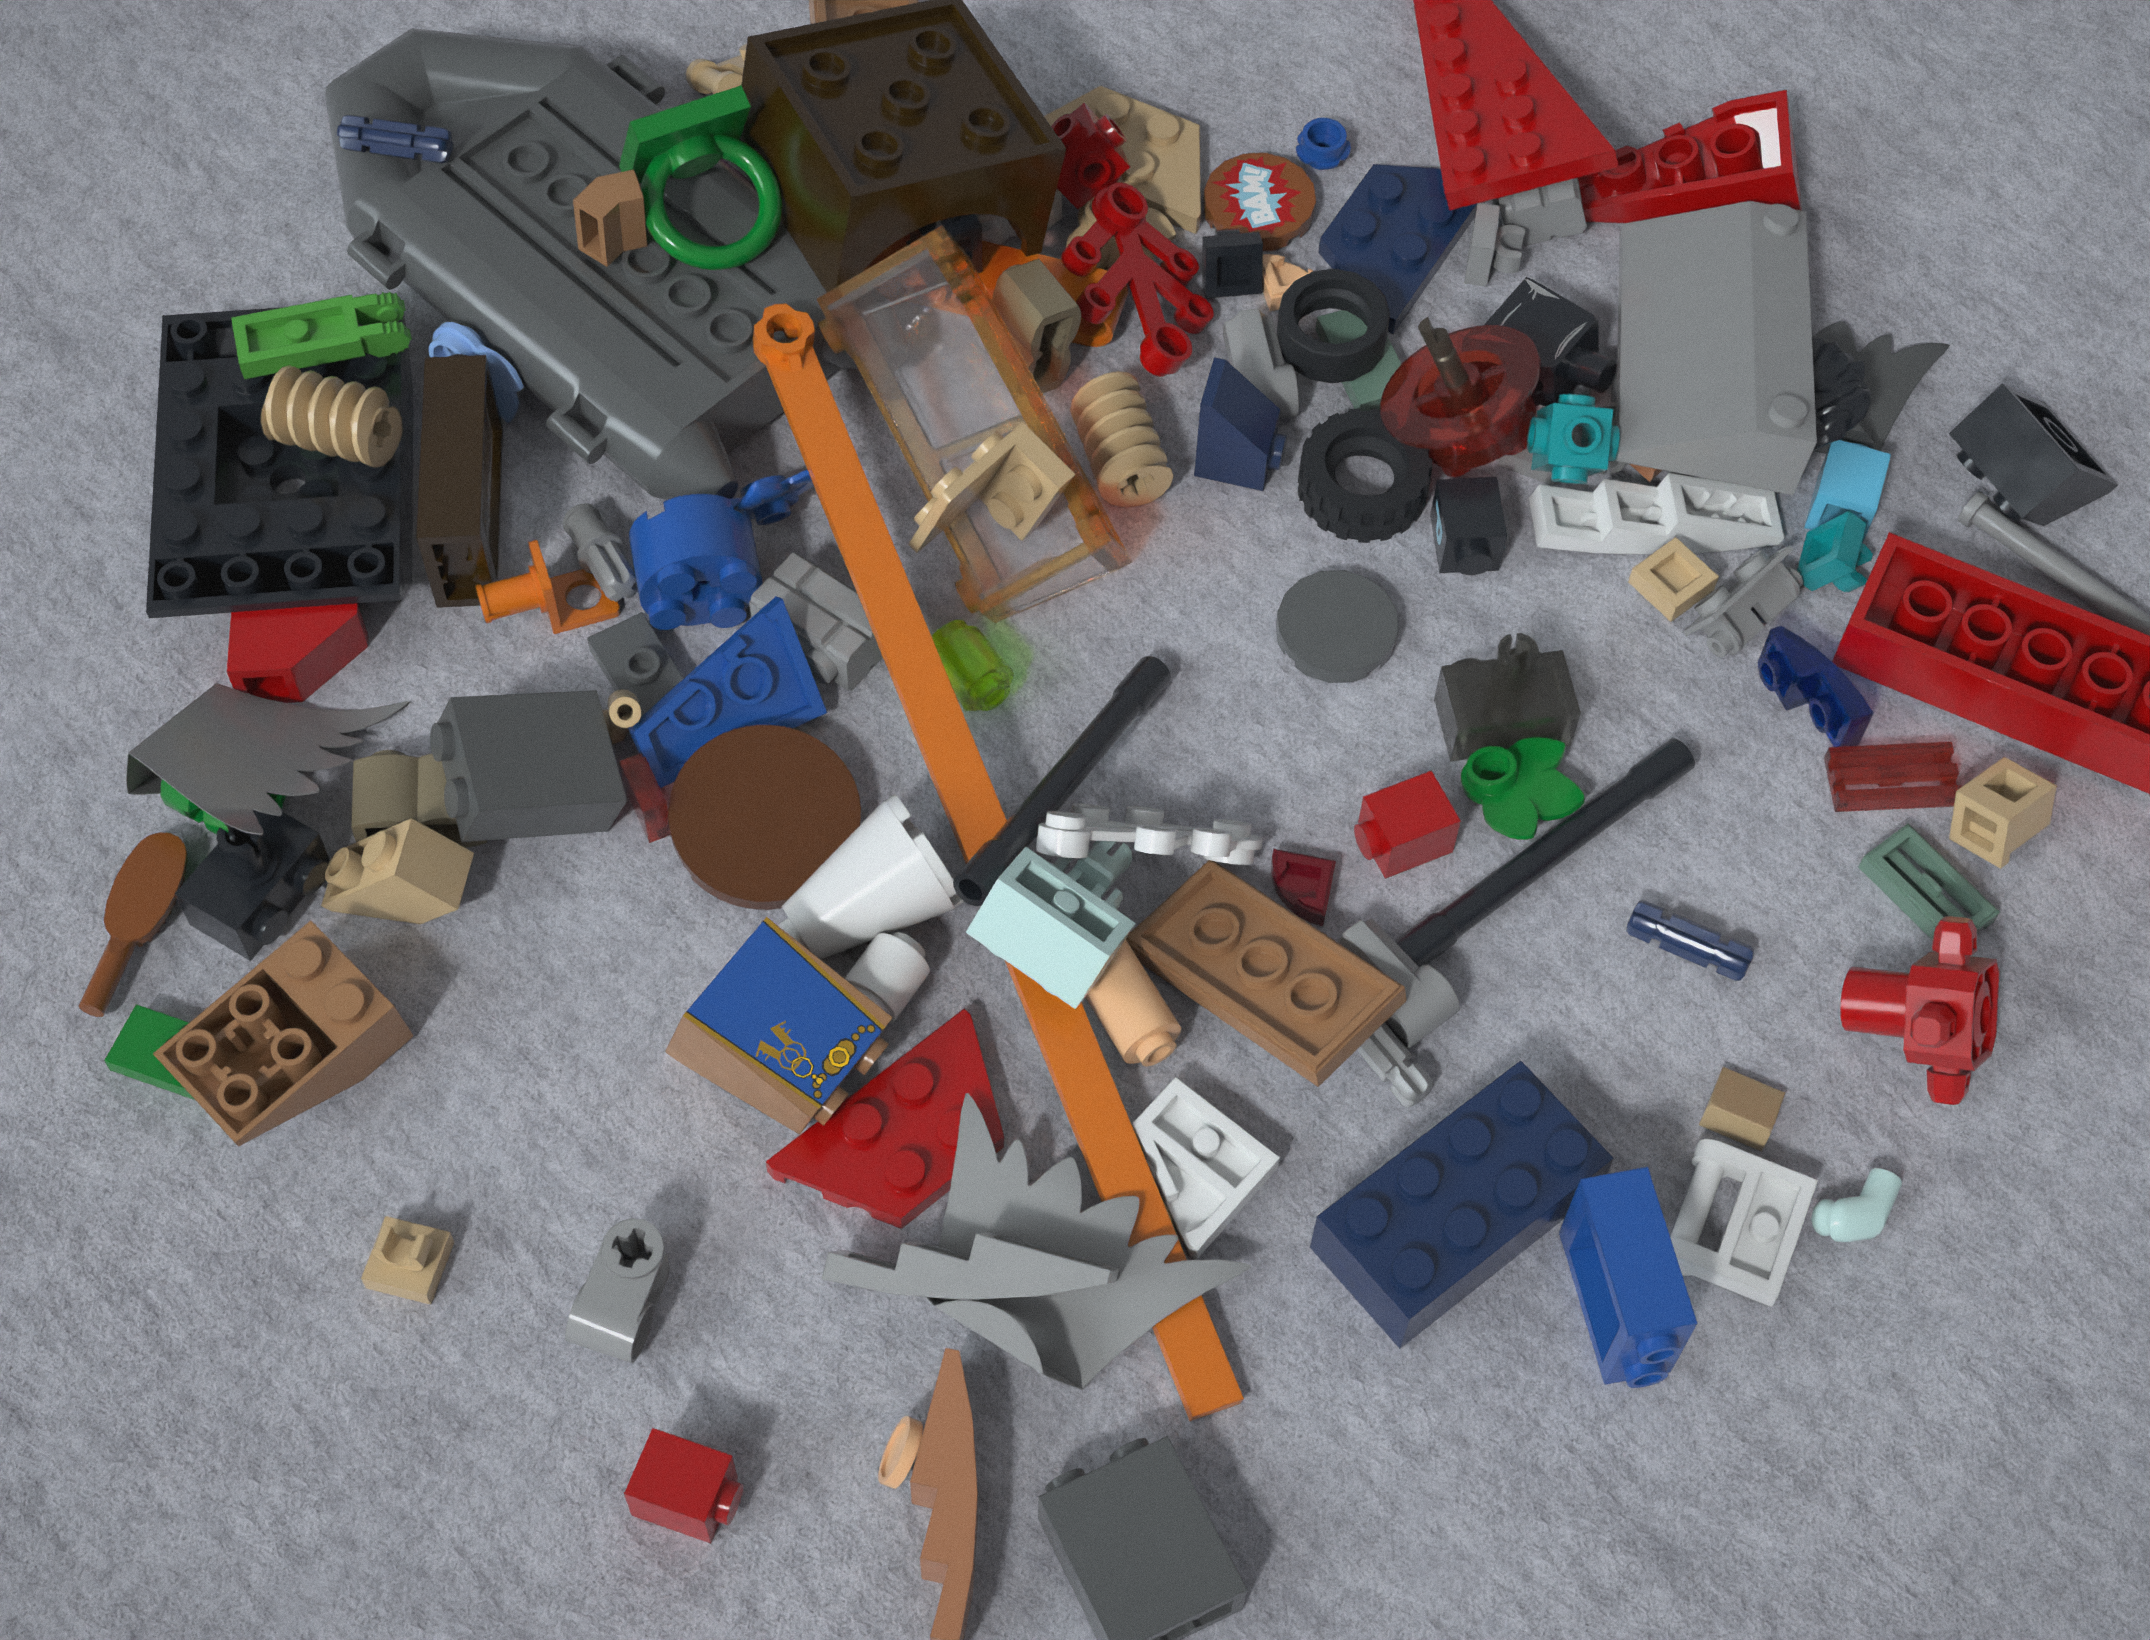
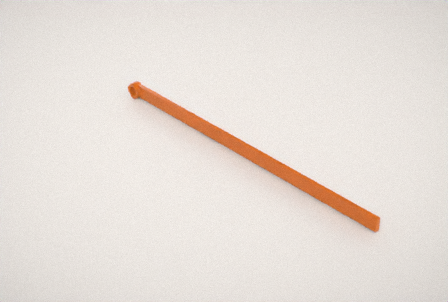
M787 303L771 305L764 308L762 319L754 325V353L760 362L766 365L964 861L967 864L979 848L997 834L1007 822V819L814 351L815 329L813 320L808 313L796 311ZM783 331L787 338H798L791 343H780L773 340L774 332ZM1005 960L1101 1202L1122 1196H1136L1139 1198V1210L1129 1238L1128 1247L1156 1236H1177L1082 1002L1074 1009L1057 996L1047 992L1040 984ZM1179 1239L1165 1259V1264L1187 1260ZM1202 1295L1185 1304L1152 1327L1189 1421L1242 1403L1244 1400Z

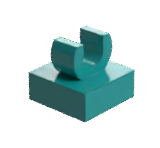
M1848 511L1807 532L1797 571L1801 575L1803 585L1806 588L1814 591L1833 582L1839 590L1849 593L1866 584L1867 578L1855 570L1856 567L1871 561L1873 557L1871 550L1862 543L1866 528L1864 521Z

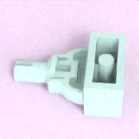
M1096 841L1088 852V857L1080 858L1068 874H1065L1064 872L1073 858L1059 857L1053 864L1025 847L996 880L966 933L986 946L994 955L1003 958L1036 981L1047 992L1057 996L1076 1009L1103 975L1136 924L1117 910L1120 907V902L1123 900L1120 890L1116 888L1107 900H1102L1107 890L1120 874L1130 866L1132 851L1123 842L1114 855L1109 856L1107 853L1115 845L1116 841Z

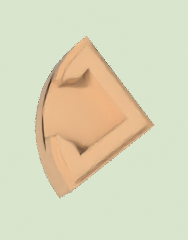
M1263 254L1262 291L1269 311L1279 310L1282 295L1295 280L1313 272V270L1308 269L1307 272L1296 265L1287 263L1284 256Z

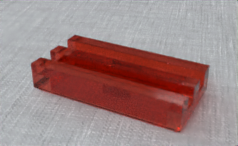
M1952 742L1828 747L1824 756V762L1835 812L1954 807L1956 791L1962 785H1957L1956 783L1959 771L1957 763H1952L1951 757L1954 754ZM1939 781L1940 786L1846 790L1845 785L1878 784L1879 787L1902 786L1904 782Z

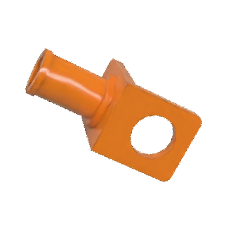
M537 540L528 542L533 565L528 566L529 573L485 585H475L486 624L491 623L492 620L540 608L541 613L547 612L553 634H558L620 615L618 601L609 600L593 574L586 572L584 569L549 578ZM590 585L601 592V598L594 607L579 610L574 609L567 603L568 593L577 586Z

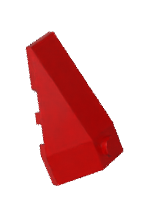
M1787 90L1727 101L1712 108L1713 117L1685 129L1679 122L1663 129L1664 138L1639 149L1627 145L1615 150L1619 167L1578 177L1586 222L1630 223L1747 201L1769 205L1783 204L1792 209L1802 211L1799 171Z

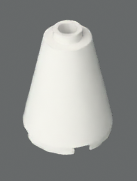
M893 794L884 800L781 906L788 918L779 923L778 926L821 960L872 941L879 933L890 934L952 911L965 902L955 892L953 878L924 833H921L917 826L913 825L909 819L911 814L898 796Z

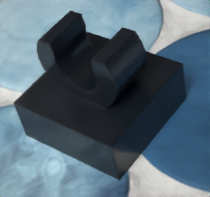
M1238 228L1215 230V236L1202 237V288L1205 298L1262 294L1263 242L1259 232L1240 233Z

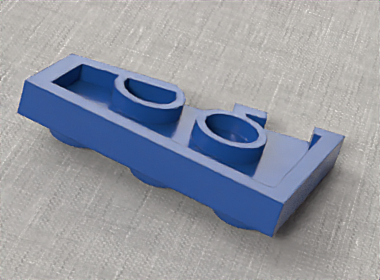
M775 596L642 715L638 723L628 728L651 785L656 789L675 782L680 770L693 753L711 739L725 732L752 725H778L795 728L827 713L783 599Z

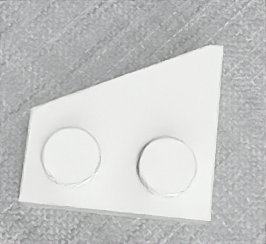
M1176 1077L1132 1124L1161 1198L1170 1211L1172 1221L1188 1255L1195 1260L1202 1255L1279 1166V1156Z

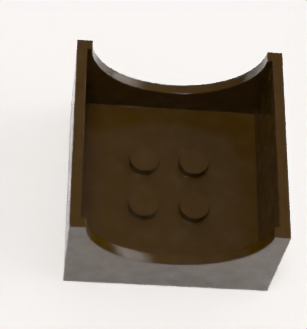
M928 0L748 36L742 87L751 108L740 140L760 153L773 169L782 194L783 208L781 221L833 303L849 300L852 289L861 273L882 251L894 242L921 227L950 217L968 214H990L1004 217L1022 241L1021 250L1026 257L1042 252L1066 147L963 0Z

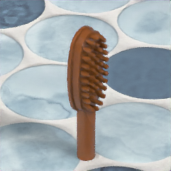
M164 832L147 836L129 854L118 872L109 893L104 914L105 929L111 937L79 1003V1008L83 1012L95 1017H103L135 947H142L143 943L147 941L151 942L155 933L160 932V927L166 923L168 915L171 914V910L177 900L174 894L183 885L188 862L186 846L178 836Z

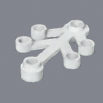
M1073 803L1071 813L1061 811L1047 812L1046 823H1040L1038 827L1036 851L1057 857L1087 858L1089 843L1092 840L1135 842L1134 849L1137 851L1172 855L1175 849L1191 845L1190 852L1203 855V858L1228 864L1250 865L1254 862L1255 850L1262 849L1263 838L1251 834L1252 824L1237 820L1214 819L1213 828H1193L1163 823L1165 811L1161 809L1127 806L1125 823L1109 821L1110 808Z

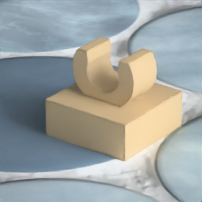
M1675 537L1633 567L1628 583L1672 622L1714 591L1719 576Z
M385 1216L361 1277L365 1288L431 1305L455 1243L451 1232Z

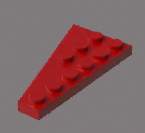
M1413 0L1444 192L1449 211L1619 167L1616 151L1492 0Z

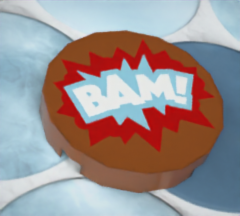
M1269 153L1241 154L1225 160L1210 173L1203 198L1205 220L1211 228L1214 225L1217 230L1238 228L1240 233L1259 232L1263 242V251L1278 250L1288 246L1290 239L1295 238L1299 234L1301 238L1309 230L1316 207L1314 184L1301 167L1287 158Z

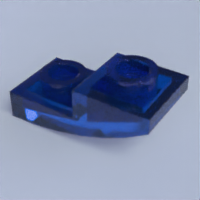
M1783 626L1770 629L1757 662L1759 675L1764 686L1771 692L1775 691L1786 711L1808 704L1814 726L1819 732L1826 733L1837 753L1858 746L1874 714L1862 694L1829 658L1802 637Z

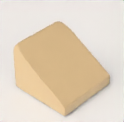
M1722 1067L1699 1125L1762 1152L1775 1125L1785 1092Z

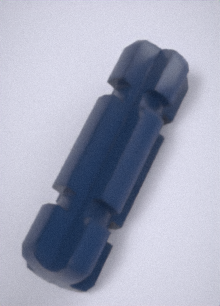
M346 115L343 116L341 124L337 128L340 146L348 151L364 153L366 152V147H370L369 152L371 154L417 160L418 155H422L423 161L443 164L448 162L454 149L451 131L442 127L425 126V131H421L422 126L420 124L374 118L373 123L370 124L368 117Z
M1645 900L1639 901L1634 907L1626 930L1630 936L1646 943H1650L1652 938L1660 941L1658 948L1704 968H1707L1709 963L1718 966L1716 973L1732 980L1741 981L1746 975L1754 956V949L1751 945L1732 937L1729 943L1720 940L1722 933L1676 913H1673L1671 918L1662 915L1664 908Z

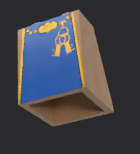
M766 917L684 1013L665 1052L684 1066L800 1135L813 1118L824 1126L849 1095L840 1087V1084L853 1068L865 1075L889 1045L880 1035L893 1017Z

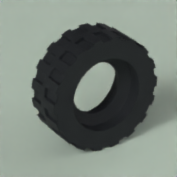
M1360 408L1349 409L1347 413L1343 414L1335 413L1328 416V420L1323 424L1319 422L1312 429L1311 437H1307L1304 442L1297 482L1299 483V501H1303L1305 513L1309 518L1312 517L1317 522L1319 528L1325 532L1328 530L1336 534L1337 538L1347 540V538L1358 540V543H1370V540L1380 539V541L1391 539L1392 535L1398 532L1402 534L1408 530L1410 524L1414 520L1417 521L1419 519L1423 506L1426 505L1433 469L1432 458H1429L1430 448L1426 440L1422 441L1419 437V431L1413 425L1408 426L1403 422L1402 418L1394 414L1390 416L1382 413V410L1376 409L1360 411ZM1368 456L1387 463L1393 471L1394 481L1392 486L1383 494L1360 495L1342 488L1336 480L1335 470L1344 458Z

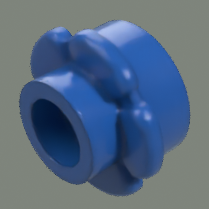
M1316 118L1309 121L1298 135L1297 142L1299 145L1296 146V153L1303 163L1308 164L1312 168L1329 170L1336 168L1340 160L1348 158L1351 146L1350 142L1346 140L1347 133L1342 124L1330 118Z

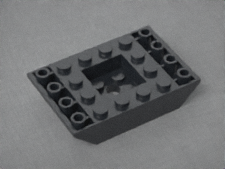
M278 308L162 315L146 613L149 619L397 601L403 599L412 585L413 383L409 348L404 349V352L391 353L389 356L376 357L365 353V356L300 368L302 373L310 370L322 375L323 379L329 376L338 377L343 380L344 385L355 381L362 384L366 390L371 387H378L386 391L389 407L397 408L402 417L403 432L399 446L392 458L384 466L374 468L361 463V461L351 462L340 456L332 457L325 455L318 450L308 451L297 445L289 446L275 439L269 440L263 433L261 425L262 408L269 386L276 373L244 379L239 366L231 317ZM404 313L403 320H399L398 322H403V324L406 326ZM289 479H300L305 482L298 491L291 494H281L275 491L282 482Z

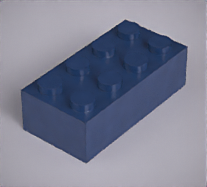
M1520 1060L1316 1217L1310 1248L1401 1349L1564 1220L1580 1179L1608 1174L1614 1158Z

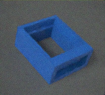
M1648 1167L1580 1179L1559 1230V1235L1604 1385L1626 1381L1627 1386L1630 1388L1654 1385L1668 1377V1373L1672 1371L1698 1323Z

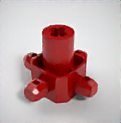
M1947 916L1942 918L1935 928L1932 951L1935 952L1927 953L1912 964L1910 973L1851 967L1843 983L1840 1017L1845 1031L1904 1038L1903 1051L1908 1063L1932 1065L1926 1070L1927 1091L1931 1100L1935 1103L1958 1105L1969 1092L1971 1071H1975L1992 1056L1997 1036L2000 971L1997 959L1971 956L1977 952V929L1972 919Z

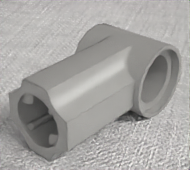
M1259 309L1239 311L1234 318L1224 322L1223 338L1229 363L1280 409L1279 419L1296 417L1299 409L1296 375L1291 364H1284L1273 317L1261 313Z
M1373 918L1367 921H1358L1348 928L1338 940L1339 944L1405 987L1407 1001L1385 1021V1024L1407 1050L1460 1010L1457 995L1445 977L1429 965L1418 967Z

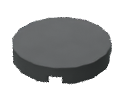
M1346 570L1320 571L1301 578L1284 594L1276 618L1277 643L1283 654L1285 655L1286 651L1288 656L1295 661L1294 667L1306 676L1328 683L1355 682L1367 677L1368 672L1376 669L1379 665L1381 668L1391 657L1399 631L1397 609L1387 592L1368 577Z

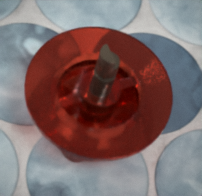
M1429 317L1423 319L1418 329L1426 345L1417 350L1399 366L1389 379L1381 397L1380 414L1387 431L1392 437L1405 445L1430 449L1429 458H1432V462L1440 466L1444 474L1449 477L1464 475L1472 468L1491 463L1504 455H1515L1524 451L1527 448L1530 422L1533 417H1536V405L1531 395L1536 388L1541 372L1540 356L1532 340L1514 328L1499 325L1474 326L1448 334L1445 328L1434 329Z

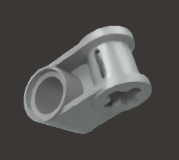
M630 1218L619 1221L608 1230L603 1238L587 1281L579 1290L571 1308L566 1325L565 1341L630 1363H634L637 1360L648 1337L654 1311L670 1271L662 1234L655 1225L644 1219ZM639 1251L647 1252L649 1260L637 1259L632 1268L625 1267L623 1258L635 1259Z

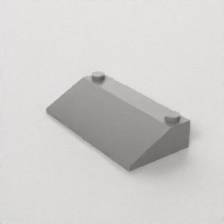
M1747 201L1622 224L1619 234L1616 425L1619 427L1620 440L1616 455L1617 462L1794 495L1817 443L1807 216L1805 211L1795 210L1783 204L1769 205Z

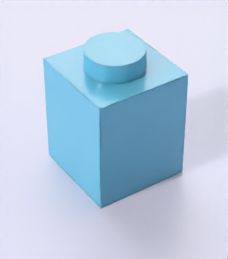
M1842 440L1830 443L1817 477L1804 528L1812 530L1850 511L1866 523L1863 543L1878 508L1891 454L1871 449L1859 443H1849Z

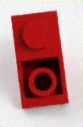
M358 603L231 612L227 675L233 689L283 703L304 702L368 647L369 636Z

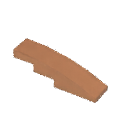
M945 1348L910 1480L912 1504L933 1509L920 1556L921 1578L943 1584L930 1640H964L974 1589L978 1527L974 1428L960 1352Z

